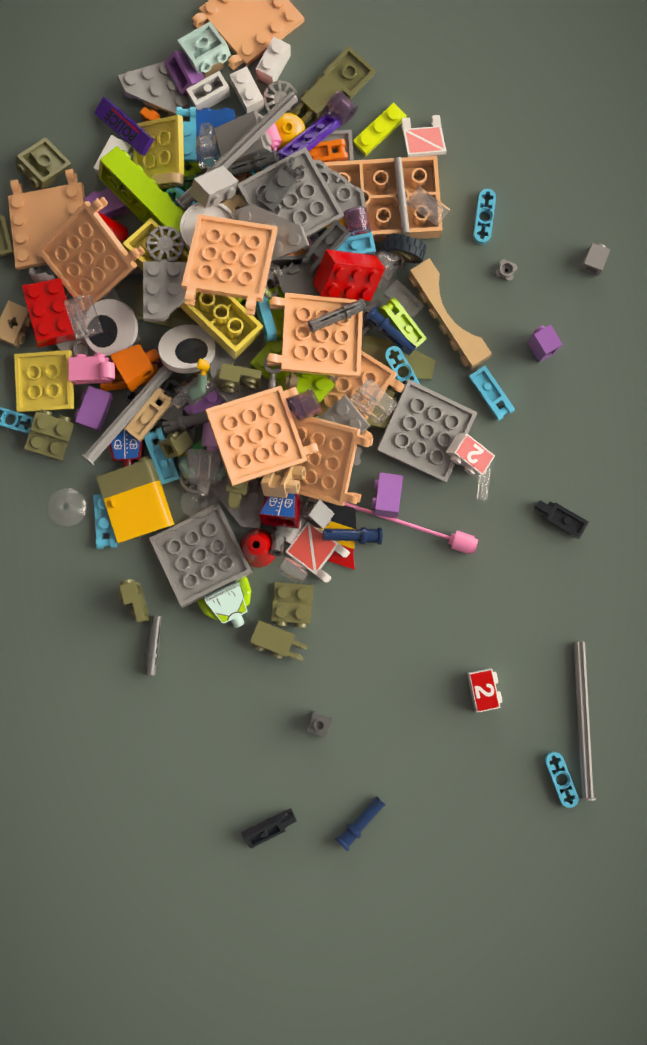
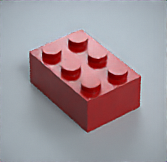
M326 249L312 283L323 297L354 300L362 298L364 301H371L385 267L376 255Z
M61 278L23 285L22 292L37 348L76 340V332Z

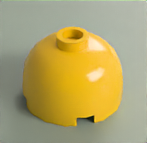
M285 113L274 123L282 141L277 151L281 150L306 130L303 121L297 115Z

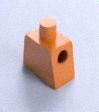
M135 345L110 355L131 392L156 373L151 363L160 359L156 348L145 353L141 345Z

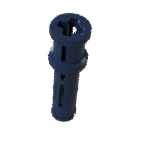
M376 307L364 318V321L370 322L377 332H382L408 356L416 349L417 346L390 324L389 318L383 317Z
M361 527L355 530L324 528L322 538L323 541H357L361 544L367 542L381 545L383 531L381 527L377 529Z
M377 796L353 824H347V829L339 837L335 838L346 851L349 850V846L356 838L361 837L360 832L386 805L383 801L379 803L381 799Z

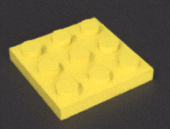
M175 115L136 123L153 137L154 141L145 156L133 148V162L140 165L149 178L151 175L172 172L184 175L183 117Z
M72 351L14 354L17 412L41 411V409L47 411L74 409V386L69 381V358L72 357Z

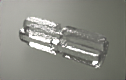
M487 468L483 475H479L480 484L478 485L476 497L478 500H487L491 468Z

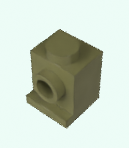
M183 430L179 433L174 431L167 435L166 439L158 441L167 459L180 456L194 444L188 432Z

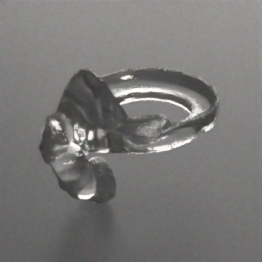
M270 264L267 281L268 279L272 280L275 285V291L273 294L270 293L266 283L264 296L268 299L278 295L279 283L276 275H281L282 271L277 265Z

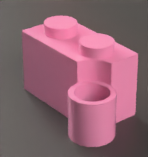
M96 353L91 357H87L85 354H76L75 357L69 358V381L74 385L112 383V380L115 379V363L109 357H106V354Z

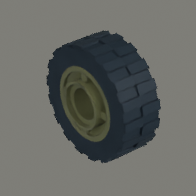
M390 233L386 235L382 252L395 260L420 264L423 262L427 245L423 241L411 236Z

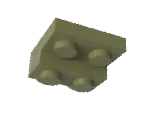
M46 137L16 156L17 171L21 175L25 174L29 178L32 187H38L40 190L46 189L55 183L59 175L71 168V162Z
M222 363L221 369L216 371L215 386H219V389H223V392L229 394L239 392L240 385H243L248 390L259 389L262 371Z
M43 409L40 412L36 411L24 450L62 461L74 423L70 422L71 418L62 415L56 418L52 416V412Z
M132 579L121 581V585H119L120 590L118 591L120 602H124V605H133L131 614L137 622L150 621L141 583Z
M275 582L271 621H275V625L287 626V622L295 623L294 627L306 628V624L311 623L314 585Z

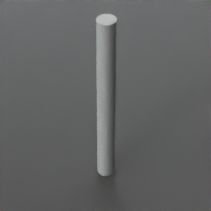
M401 157L394 158L401 228L402 234L406 235L410 233L402 159Z

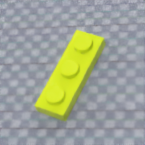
M392 103L353 140V144L367 156L402 123V118H406L407 115L395 103Z

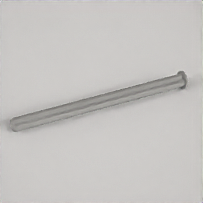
M289 92L206 173L221 166L227 169L298 101L296 95L293 92ZM191 187L179 199H175L185 211L195 200L190 194Z
M163 365L85 455L82 454L81 457L88 464L94 466V461L174 371Z
M581 641L574 642L582 789L580 800L594 801L596 798L593 795L585 642Z

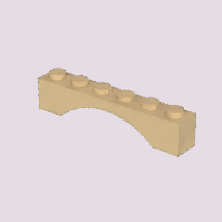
M430 258L410 270L408 280L420 292L418 295L421 301L428 304L429 312L433 319L437 318L442 333L444 335L447 334L451 341L449 342L453 350L458 351L461 355L460 360L465 367L468 366L471 370L489 359L492 353L481 337L463 330L448 315L440 297V273Z

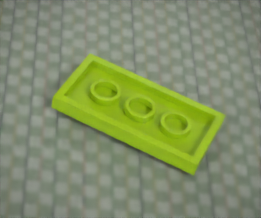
M277 338L276 341L268 342L250 363V366L255 370L262 371L261 375L267 380L270 379V373L264 367V360L268 354L281 355L282 340ZM277 365V366H268V367H269L270 369L274 370V369L279 368V365ZM280 371L275 374L276 387L281 386L283 391L288 390V387H285L286 375H290V372ZM295 373V376L298 377V395L291 400L310 415L333 389L335 384L325 375Z

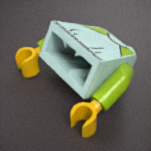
M244 577L236 580L234 583L199 599L197 603L202 612L214 620H220L222 623L231 620L234 628L242 626L245 622L241 615L247 612L246 607L250 604L251 587L248 578Z

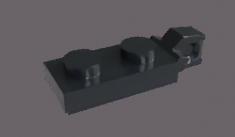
M540 500L534 507L543 513L541 517L577 539H580L589 523L556 502L550 501L546 504Z
M288 809L241 832L249 848H253L285 832V828L297 822V819L292 809Z

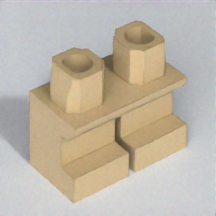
M294 465L264 475L261 481L264 496L287 498L289 493L298 494L300 482L294 479L304 480L306 475L305 467Z

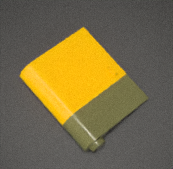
M148 456L137 460L138 463L96 477L117 543L154 531L164 530L175 525L153 460L149 459Z

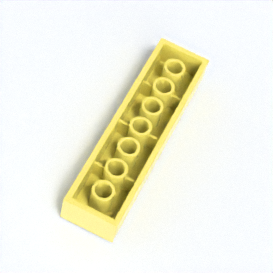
M152 218L123 242V247L128 253L139 246L145 251L142 256L134 261L142 271L143 261L157 262L149 255L146 245L150 232L159 227ZM163 230L164 236H167V232ZM160 231L155 233L157 236L161 237ZM152 236L150 241L158 242V240ZM150 245L151 250L157 247V245ZM173 246V248L177 252H179L181 247ZM158 250V251H156V252L153 253V254H154L156 257H158L159 254H160V251ZM183 250L182 255L174 262H187L189 254ZM172 251L169 253L171 258L176 256ZM163 253L161 259H168L167 254ZM196 292L194 306L186 305V301L180 306L234 360L263 332V325L254 316L246 315L245 308L234 297L215 294L209 296V293Z

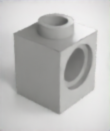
M592 243L587 250L581 270L598 276L603 270L610 249L601 243Z

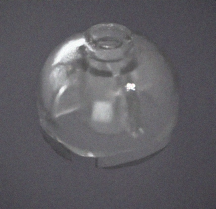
M381 250L378 253L372 254L376 255L385 267L377 286L379 289L381 287L386 288L398 275L395 273L397 268L401 269L404 264L402 256L390 250Z

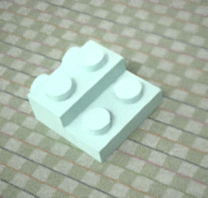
M211 22L178 39L180 47L198 74L208 72L213 65L218 62L224 63L231 56L227 43Z

